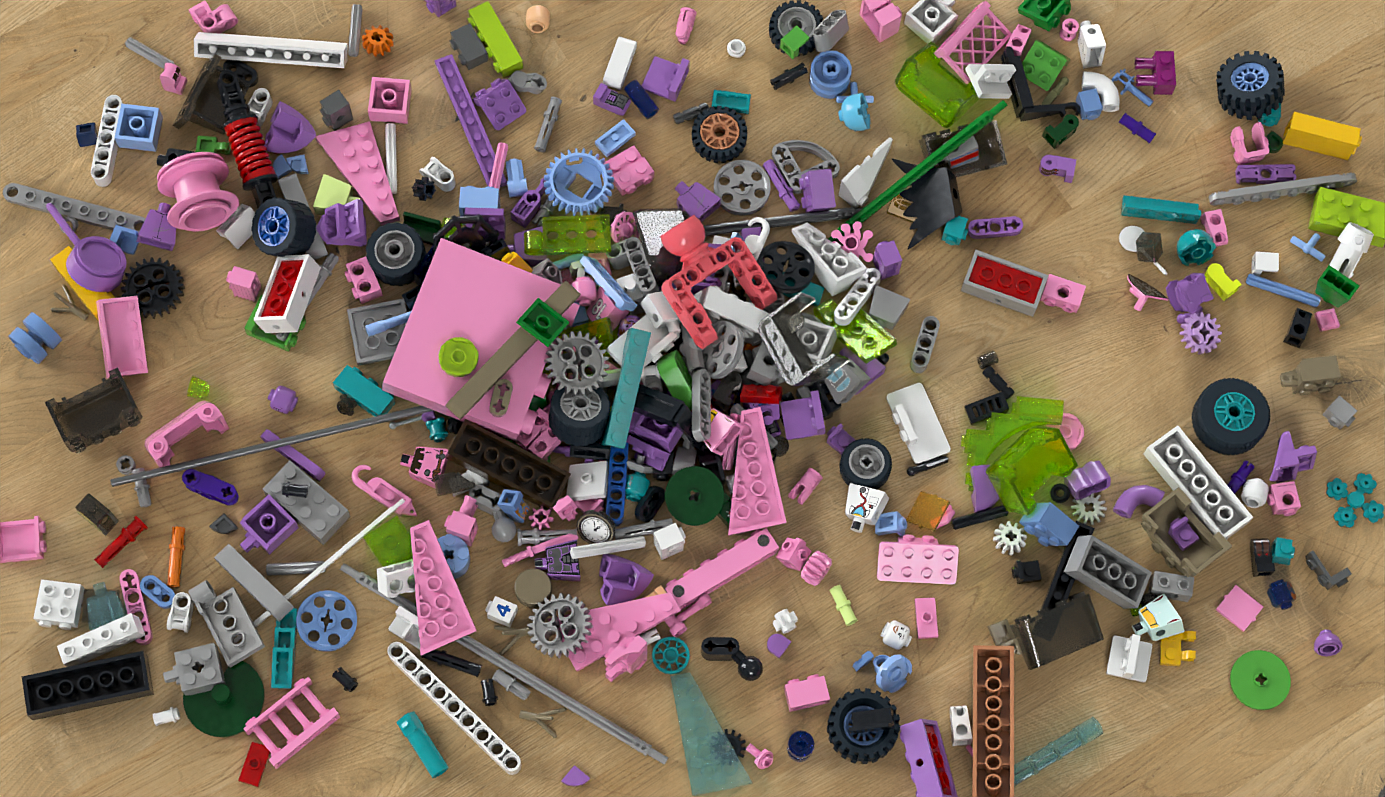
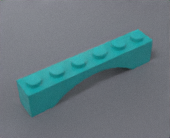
M630 328L627 331L618 386L601 445L625 449L651 332Z

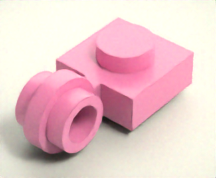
M568 495L559 499L553 507L562 520L565 518L568 521L575 520V516L578 514L575 511L578 508Z

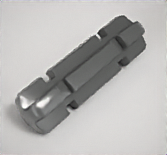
M702 103L699 107L694 106L682 111V113H676L673 115L676 124H680L684 120L688 121L696 118L705 109L709 111V106L707 103Z

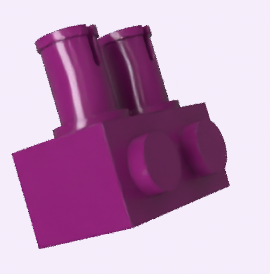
M1155 51L1152 58L1136 57L1134 63L1136 65L1135 70H1152V75L1137 74L1136 86H1153V95H1172L1176 87L1174 51Z

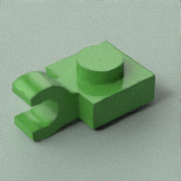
M198 136L195 152H218L230 155L231 147H229L227 142H218L217 137Z

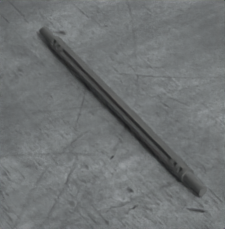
M864 207L839 208L763 219L769 223L770 228L848 219ZM750 220L704 225L705 236L741 232L744 228L761 227L763 229V226L758 222L748 226ZM666 232L647 234V238L661 236Z

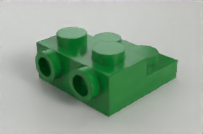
M1024 0L1017 9L1019 14L1032 19L1034 25L1050 31L1052 28L1059 26L1063 15L1070 13L1071 3L1070 0Z

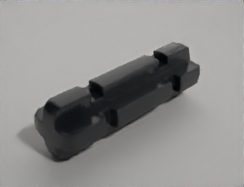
M991 366L982 372L987 379H990L989 382L999 392H1003L1005 399H1009L1014 395V390L1011 387H1007L1008 384L998 373L995 374V370Z

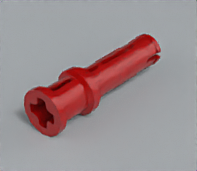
M135 516L134 520L126 528L123 527L121 529V534L94 560L104 568L129 542H134L136 537L144 529L147 530L148 527Z

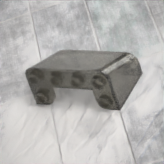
M997 120L989 122L973 135L978 144L979 160L953 169L950 168L948 162L939 166L936 164L934 167L948 168L955 177H960L1007 165ZM968 124L958 126V130L953 132L950 129L939 131L940 135H937L936 132L922 135L919 143L924 158L926 159L943 143L949 141Z
M1084 591L1069 596V601L1064 599L1056 602V607L1050 610L1048 606L1038 610V615L1031 617L1028 614L1014 619L1015 624L1010 625L1015 638L1018 640L1023 658L1029 670L1048 664L1104 639L1089 593L1085 594Z

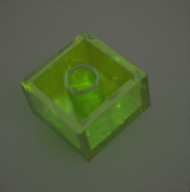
M395 516L363 537L366 545L381 567L413 559L411 535L398 516Z

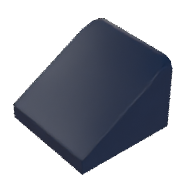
M95 122L76 126V137L80 147L96 145L97 130Z

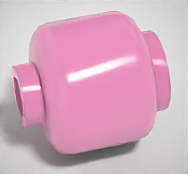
M578 277L571 284L581 294L575 301L580 306H590L591 302L597 299L596 283L590 277Z

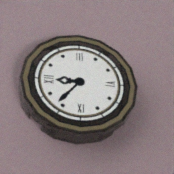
M588 510L577 521L578 534L589 544L612 541L615 536V523L605 512Z

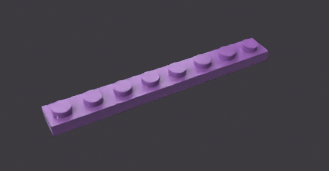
M453 55L434 60L485 182L489 186L495 153ZM504 174L502 175L500 187L507 185Z

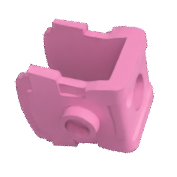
M1261 122L1255 123L1252 127V138L1257 151H1246L1243 130L1240 126L1232 130L1230 140L1232 147L1235 148L1233 156L1238 165L1261 161L1269 153L1268 139L1264 136V128Z

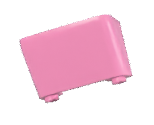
M200 401L148 436L145 440V448L159 468L170 465V459L174 456L170 447L200 426H203L207 432L217 430L221 434L227 431L229 427L222 413L214 404L208 401Z

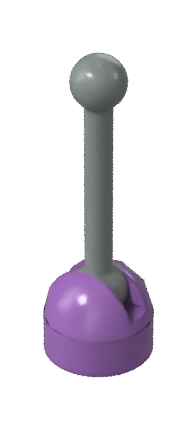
M434 411L422 413L419 417L397 423L390 422L389 427L390 429H395L397 426L423 420L426 423L427 421L435 420L436 415Z

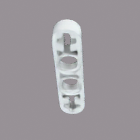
M868 268L835 309L834 320L838 325H848L874 292L876 285L880 284L881 274L878 269ZM859 288L867 289V291L864 293H861L857 290ZM854 300L858 302V304L852 306L849 305L848 302Z

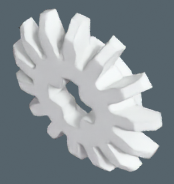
M1094 493L1086 498L1072 500L1077 503L1071 506V509H1076L1072 514L1073 516L1079 515L1078 522L1084 519L1083 524H1087L1088 520L1091 525H1094V519L1098 523L1100 522L1099 515L1103 518L1105 517L1101 510H1107L1106 507L1101 506L1105 503V500L1098 501L1101 495L1094 498ZM1084 504H1093L1092 509L1094 511L1086 512Z

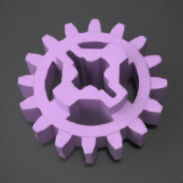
M1203 312L1191 314L1190 317L1184 319L1186 323L1181 324L1184 331L1179 332V334L1184 335L1181 342L1186 341V349L1191 347V353L1198 351V355L1204 352L1209 353L1211 349L1217 348L1215 343L1221 342L1217 337L1222 332L1217 330L1220 324L1215 325L1216 318L1210 319V314L1204 315Z

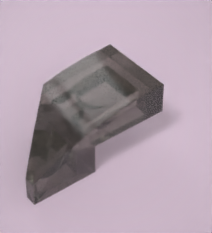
M459 472L440 474L433 477L437 496L475 488L476 485L474 482H470L461 476L462 474Z

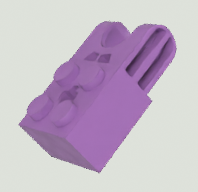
M637 412L632 414L628 432L668 453L672 452L683 434L676 426H669Z

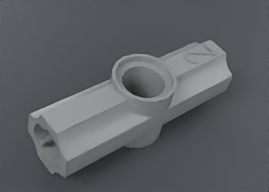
M681 322L683 343L680 344V352L686 358L688 374L692 375L695 371L705 369L702 354L704 349L699 348Z

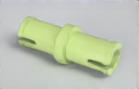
M841 585L834 586L829 591L836 603V609L840 611L846 626H850L858 621L850 606L851 602L847 600Z

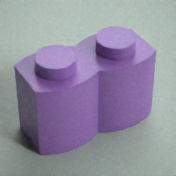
M1090 461L1084 467L1071 469L1064 475V484L1069 488L1075 500H1080L1092 493L1103 491L1111 483V477L1100 461Z

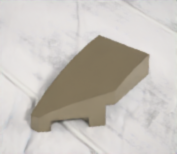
M1007 619L987 626L996 646H1014L1015 654H1023Z

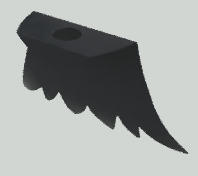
M892 159L906 174L917 166ZM931 168L912 183V187L900 193L901 197L913 202L904 211L903 216L917 217L910 226V230L918 229L908 249L914 247L932 232L962 213L957 180L948 168Z

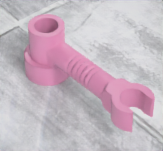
M708 594L703 595L695 604L678 616L673 615L665 620V623L670 628V633L674 637H679L687 630L683 623L684 620L712 603Z

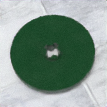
M699 466L683 468L671 477L666 486V506L671 515L683 524L691 526L706 524L712 521L723 507V485L720 479L706 468ZM691 491L699 492L698 501L690 499Z

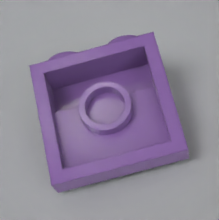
M465 207V216L482 215L485 221L495 230L499 231L498 240L501 238L505 240L506 222L504 209ZM473 223L466 224L467 227L472 228ZM480 226L478 232L482 236L486 235L487 232Z

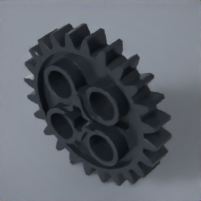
M151 257L148 263L144 258L142 265L136 262L137 268L129 267L131 274L125 273L127 280H122L123 285H125L121 287V291L124 292L122 297L138 296L140 315L143 312L144 317L147 318L151 314L152 318L155 319L156 314L159 313L162 318L164 311L170 314V307L175 310L177 309L174 303H181L178 296H184L181 290L185 289V286L182 284L184 279L180 276L181 273L179 270H176L174 264L170 266L168 260L163 263L161 258L155 262L153 257ZM164 274L161 279H155L157 275ZM145 280L142 285H137L138 281ZM169 291L168 295L161 296L162 292ZM150 297L149 301L142 302L143 298Z

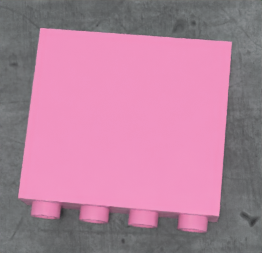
M441 238L384 378L382 390L460 420L445 405L521 327L516 322L535 300L539 298L545 302L561 284ZM573 303L561 315L569 321L567 326L572 327L580 305ZM454 337H463L470 340L478 351L479 360L476 368L471 374L464 377L448 375L439 364L438 354L441 346ZM537 340L501 378L509 380L513 386L508 409L504 416L494 417L489 411L494 385L460 421L464 422L467 419L494 434L512 441H516L519 431L530 435L538 412L528 409L533 395L544 399L552 377L548 378L547 374L542 373L546 364L544 360L550 358L546 352L548 350L553 351L550 346L547 347ZM502 384L501 387L498 386L501 389L500 396H504L505 391H509L506 388V384ZM498 400L496 406L493 405L496 408L495 412L499 413L500 410H504L501 407L502 400Z

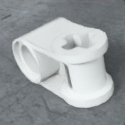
M264 88L255 90L248 103L250 107L249 112L258 116L257 125L260 127L264 123L266 115L273 104L268 90ZM262 97H266V98H267V99H266L265 101H263V102H260V101H259V99L262 98Z
M431 157L430 162L424 169L421 168L419 170L423 177H428L429 181H434V184L442 191L449 192L455 188L456 182L453 172L435 157ZM445 178H449V179H450L448 182H443V181H442V180L445 179Z
M180 592L174 596L167 620V630L178 629L184 630V633L189 632L194 602L187 593ZM182 599H188L185 607H179V602Z

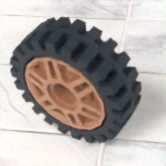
M713 106L710 107L709 111L705 109L702 114L697 116L692 127V143L695 151L700 153L702 158L706 157V160L709 162L714 160V163H718V161L726 163V160L730 162L734 157L737 158L743 152L747 142V126L742 116L736 114L734 109L730 111L729 107L722 109V106H717V109H714ZM716 133H722V134H724V135L721 136V137H718V136H716L715 134H716Z

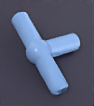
M856 82L850 83L851 95L858 93ZM837 96L836 102L843 103L848 96ZM865 96L867 103L874 102V96Z
M1315 233L1308 243H1305L1296 236L1291 238L1290 242L1302 249L1304 253L1310 254L1320 261H1323L1326 257L1323 253L1313 248L1321 238L1319 234Z

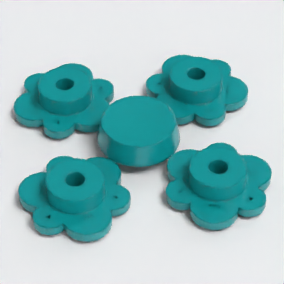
M1359 473L1356 477L1357 480L1354 481L1357 491L1349 494L1347 484L1342 483L1341 479L1335 478L1332 482H1328L1326 493L1329 497H1334L1335 500L1347 497L1349 506L1346 508L1339 507L1338 512L1334 514V519L1338 521L1339 526L1343 527L1345 525L1351 528L1354 525L1357 516L1353 514V508L1362 507L1364 511L1363 516L1372 523L1384 517L1382 513L1384 506L1382 504H1377L1374 500L1370 501V503H1364L1365 498L1363 494H1371L1377 486V482L1372 479L1370 474Z

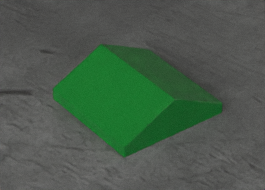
M537 298L516 323L545 346L549 347L566 328L569 321L541 299Z

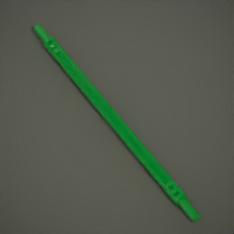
M1002 100L991 110H986L845 223L851 227L850 232L853 231V224L855 222L863 223L991 122L995 115L1008 106L1007 103ZM841 226L837 228L841 232V234L845 236L844 231L841 230ZM830 236L828 240L833 242L838 241V238H832V236Z

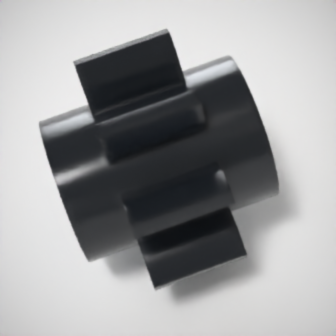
M422 177L421 180L415 179V183L412 186L413 196L419 197L420 201H426V198L432 199V195L436 191L435 182L429 181L428 177Z

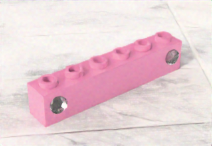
M768 529L754 531L747 540L741 539L730 550L724 549L720 551L715 559H707L700 564L701 567L698 569L688 570L683 574V578L671 580L666 584V593L671 592L680 609L683 610L699 600L703 595L713 592L775 555L779 551V546Z

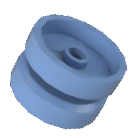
M828 50L818 54L811 64L809 83L812 90L818 96L827 99H834L837 96L843 95L850 84L852 66L849 59L838 51Z

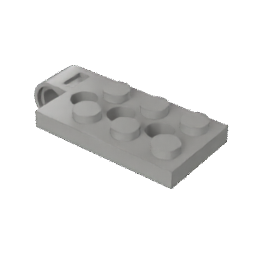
M205 580L188 591L199 613L204 617L230 668L265 647L234 587L217 596L210 583ZM225 602V609L218 611L217 606L219 603ZM233 618V626L226 628V621ZM237 635H242L241 643L234 644V638Z

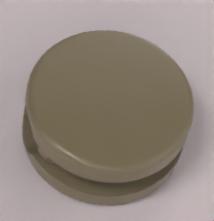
M527 569L520 573L515 581L516 597L526 607L537 608L539 607L538 602L545 604L544 598L546 597L549 600L551 597V580L542 570Z

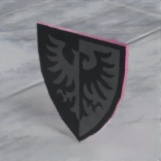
M1130 274L1127 275V279L1132 285L1130 292L1138 298L1134 306L1135 310L1141 311L1148 297L1168 301L1166 296L1151 285Z

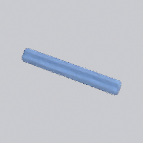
M1251 273L1246 278V284L1314 307H1318L1321 300L1320 296Z

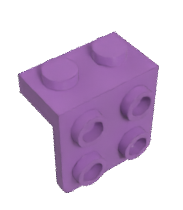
M498 78L491 83V87L486 90L485 88L475 93L476 97L472 99L476 106H481L495 130H501L526 113L524 104L508 79Z

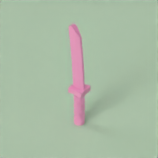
M566 534L533 547L528 546L525 551L503 559L502 563L504 567H507L526 557H534L535 554L545 551L546 547L577 540L579 537L574 534Z

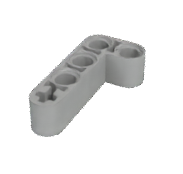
M630 237L607 248L606 256L614 269L619 270L631 265L644 298L647 294L660 292L646 253L638 238Z

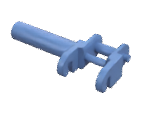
M1126 69L1120 70V74L1117 72L1113 76V82L1119 80L1125 85L1124 90L1120 93L1121 95L1128 90L1148 107L1152 105L1154 101L1131 83L1135 81V76H1129L1125 72ZM1122 75L1129 80L1127 83L1120 78Z

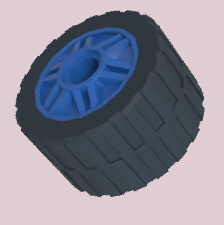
M283 198L266 200L256 210L252 220L251 231L255 245L261 252L267 255L279 257L304 255L310 249L316 235L314 214L309 207L298 201Z

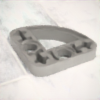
M790 140L776 144L772 149V158L787 185L793 189L794 194L803 193V190L798 188V186H794L795 181L799 183L801 175L808 171L828 169V166H830L831 168L835 167L834 172H832V179L839 174L840 166L835 157L828 150L813 142ZM777 150H780V152H784L783 158H784L785 160H784L783 162H782V157H781V155H780V154L776 155V154H777ZM790 151L809 152L818 156L824 162L801 172ZM792 165L794 171L787 173L784 170V166Z

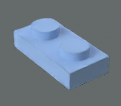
M623 119L595 141V145L608 157L632 139L636 132Z

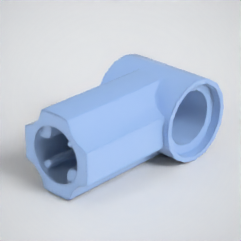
M517 158L510 159L506 162L509 198L523 196L528 189L526 178H524L522 160Z

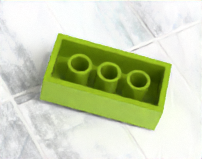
M1324 187L1319 188L1314 197L1308 226L1309 230L1339 237L1347 224L1351 222L1366 228L1374 234L1370 245L1381 248L1385 245L1384 202Z

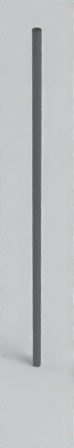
M417 406L110 479L112 487L434 410L424 406Z

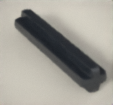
M1001 505L954 518L951 524L953 529L957 530L1007 516L1009 511L1006 505Z

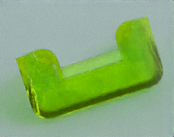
M931 41L906 59L895 79V84L904 95L944 128H949L980 98H978L971 82L966 86L940 64L942 57L938 59L934 54L939 47Z

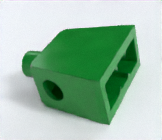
M1328 265L1318 279L1315 293L1322 297L1325 302L1331 303L1335 307H1340L1351 299L1360 285Z

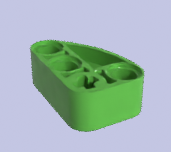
M674 350L658 360L657 369L672 397L684 401L685 405L692 410V377L688 374V369L680 353Z

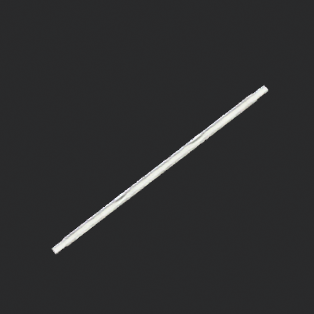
M402 498L394 506L386 510L314 572L284 595L287 600L292 598L396 511L405 500ZM268 611L263 613L253 622L255 627L271 614ZM238 635L234 639V644L243 639V636Z

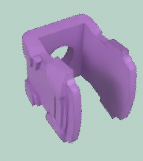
M1192 273L1183 280L1170 281L1166 287L1169 302L1175 311H1184L1191 314L1199 308L1198 305L1214 299L1204 273Z

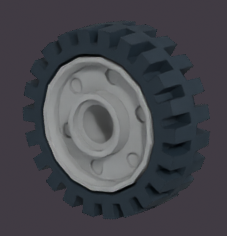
M790 0L789 4L784 2L782 7L779 5L776 11L774 10L769 23V36L772 44H775V48L781 49V39L797 25L809 36V40L799 48L798 56H800V53L804 56L807 55L808 51L810 53L813 52L815 48L813 31L823 21L820 11L818 9L815 10L814 5L809 6V2L805 1L802 4L801 0H797V3H794V0Z

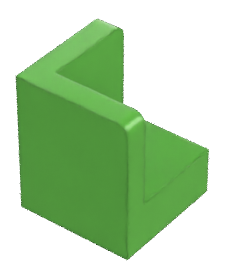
M796 25L781 39L780 48L789 57L795 59L799 54V48L809 40V36Z

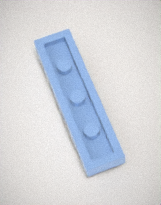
M583 256L580 263L585 267L584 271L593 276L595 283L605 290V295L614 300L615 306L622 311H634L637 304L598 260Z

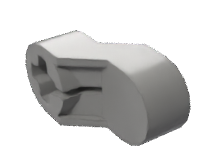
M515 71L508 79L514 90L518 92L540 94L547 87L546 79L537 73Z

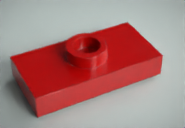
M251 742L238 779L239 782L259 787L271 753L265 745Z

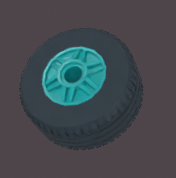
M1224 378L1215 381L1203 390L1193 407L1192 424L1194 432L1199 437L1198 439L1202 441L1201 443L1214 452L1222 453L1223 455L1243 454L1254 448L1268 429L1271 417L1268 401L1263 396V393L1253 384H1249L1248 381L1238 378Z

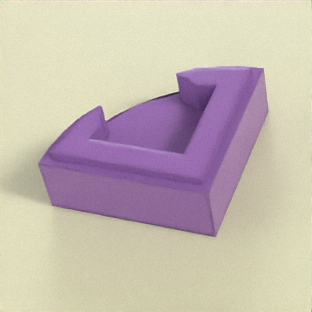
M574 765L561 782L568 786H579L587 783L590 778Z

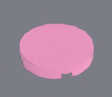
M1059 413L1049 419L1045 427V437L1052 448L1068 452L1080 445L1084 437V427L1076 416L1070 413Z

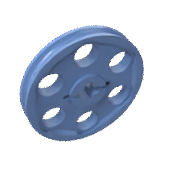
M329 590L319 591L307 597L300 605L297 612L296 626L301 639L311 648L319 651H334L345 646L353 637L357 627V613L351 601L344 595ZM317 597L325 599L326 603L321 608L314 605V600ZM338 600H342L346 605L342 611L334 608V603ZM330 610L329 619L333 622L328 624L326 632H324L325 625L321 619H325L327 611ZM305 612L310 613L313 617L309 623H304L301 620V615ZM350 619L353 625L350 629H343L341 621ZM311 631H316L319 633L320 638L312 642L308 639V634ZM331 634H336L339 636L340 641L336 645H331L328 642V637Z

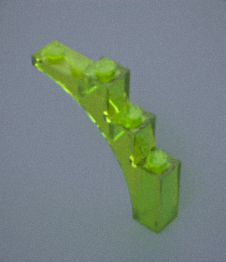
M1017 396L1016 402H1012L1011 414L992 412L991 419L987 418L986 430L966 429V435H962L961 446L965 447L964 453H969L967 466L985 465L990 455L999 445L1023 430L1043 425H1061L1064 400ZM966 473L965 484L969 485L968 491H974L971 474Z

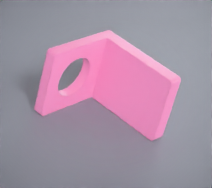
M1294 481L1272 484L1269 487L1267 503L1271 506L1273 515L1278 514L1282 509L1276 487L1295 484Z

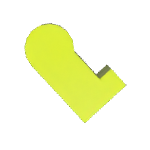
M1211 264L1205 272L1207 283L1223 301L1237 292L1242 285L1237 279L1232 281L1224 273V268L1220 264Z

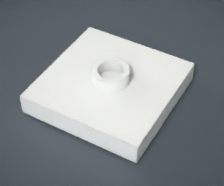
M607 461L570 465L569 473L571 475L568 479L567 495L573 501L606 498L609 463Z

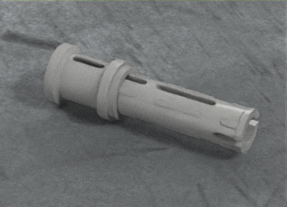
M517 528L518 546L522 544L538 545L540 542L560 537H549L553 535H577V529L539 531L537 528L533 530Z

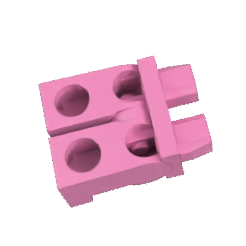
M550 404L543 410L539 408L536 411L538 415L530 435L519 431L515 441L521 448L546 461L553 450L562 442L552 433L549 427Z

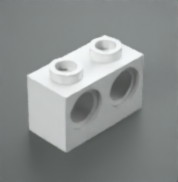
M676 523L654 532L653 543L661 560L683 551L686 536L681 527L678 528Z
M413 559L378 568V591L388 598L397 597L398 594L405 592H415Z

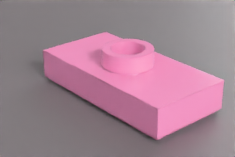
M915 598L918 639L938 638L935 598Z

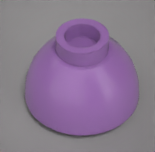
M1327 629L1319 633L1320 635L1314 643V651L1317 654L1332 656L1341 651L1343 645L1338 636Z

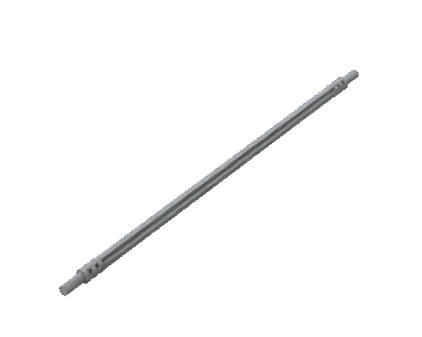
M345 563L341 566L340 570L356 579L357 583L417 616V606L413 602L399 594L397 597L388 598L378 591L377 580L366 575L364 572H358ZM468 635L456 640V642L628 744L631 748L636 749L645 756L649 755L664 765L666 764L668 757L653 749L652 745L634 736Z

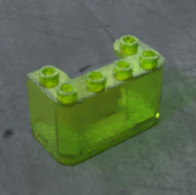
M1035 425L1028 428L986 469V474L1007 511L1029 515L1035 510L1037 505L1035 500L1031 498L1034 493L1052 475L1067 477L1078 464L1058 428Z

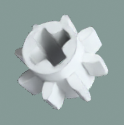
M784 609L774 615L776 620L773 621V625L776 631L782 630L783 634L797 627L795 623L798 618L794 611L789 613L788 609Z

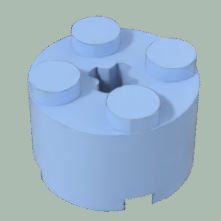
M446 534L438 538L445 558L448 555H453L452 560L450 558H446L454 579L463 576L470 565V554L466 543L461 538L452 534Z

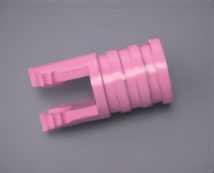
M688 7L681 8L676 25L675 35L678 37L680 44L688 42L697 15L694 9Z
M808 468L804 476L801 477L800 481L790 491L788 497L794 499L799 495L797 501L803 505L823 477L814 469Z

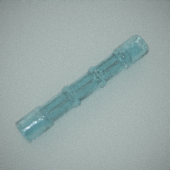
M1091 717L1074 727L1072 731L1055 741L1049 742L1047 746L1030 756H1026L1024 760L1015 764L1014 788L1017 784L1032 775L1038 774L1039 771L1055 761L1061 760L1065 755L1080 746L1083 747L1101 736L1103 730L1099 722L1094 717Z

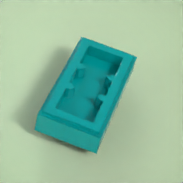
M714 90L712 107L714 106V109H717V106H722V109L729 107L730 111L734 109L736 113L749 114L751 94Z

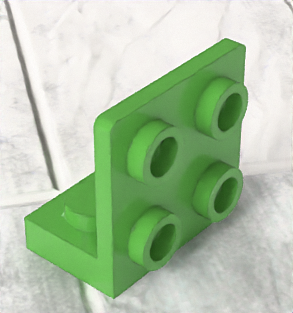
M1036 40L1022 62L1026 79L1049 91L1062 68L1069 63L1070 58L1042 41Z

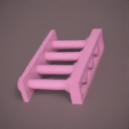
M309 677L305 680L302 678L294 684L295 688L260 716L251 718L245 724L246 727L243 728L247 735L254 732L271 752L269 761L275 769L280 767L340 718L339 713L334 707L331 710L326 709L308 688L312 685ZM301 693L304 694L320 714V719L315 723L310 722L292 701ZM287 706L304 727V732L299 736L293 735L276 714L283 707ZM268 719L275 724L288 740L284 748H277L260 727Z

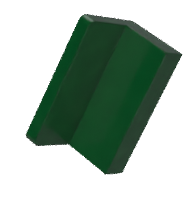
M404 212L403 223L414 228L420 235L423 243L433 245L434 238L432 236L442 228L441 221Z

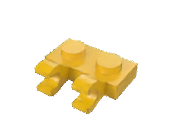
M1184 631L1160 639L1159 665L1180 666L1181 661L1194 662L1196 651H1181V641L1194 642L1196 640V631Z

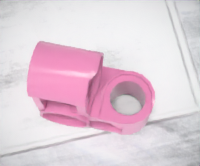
M204 0L188 9L193 20L203 32L222 33L227 29L233 28L238 23L237 17L228 4H223L211 11L209 5Z

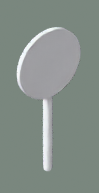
M1137 226L1125 227L1119 235L1122 247L1131 252L1142 251L1164 275H1167V271L1145 249L1148 242L1146 232Z

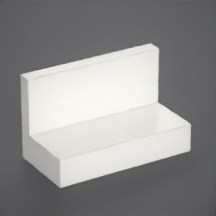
M241 204L216 230L217 233L227 238L236 249H239L252 235L251 226L255 212L250 206Z

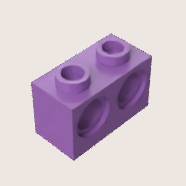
M894 240L890 242L882 241L875 248L873 263L876 269L880 271L881 280L898 275L901 268L902 258Z

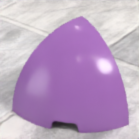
M280 101L270 120L272 124L270 130L266 133L264 146L267 147V151L273 153L294 152L311 143L316 137V132L303 115Z
M1000 465L972 466L970 474L974 491L971 498L974 512L990 509L997 503L1005 490L1006 469Z
M609 553L603 554L599 576L603 578L604 582L600 589L603 601L606 605H614L635 599L648 587L654 574L641 565L623 557Z

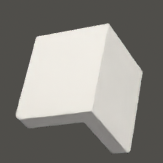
M1255 252L1252 257V274L1260 276L1262 271L1278 272L1279 253Z

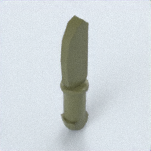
M1067 77L1060 79L1055 88L1045 97L1042 105L1053 103L1057 95H1060L1063 88L1068 85L1069 79Z

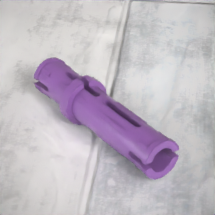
M772 159L766 161L763 164V168L778 190L780 199L784 200L790 212L798 210L801 205L793 195V189L787 185Z

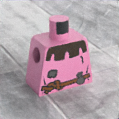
M416 447L414 456L402 455L400 465L410 467L409 475L412 479L439 490L448 459L445 458L448 449Z

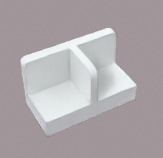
M399 606L395 612L396 617L388 629L420 650L418 617Z

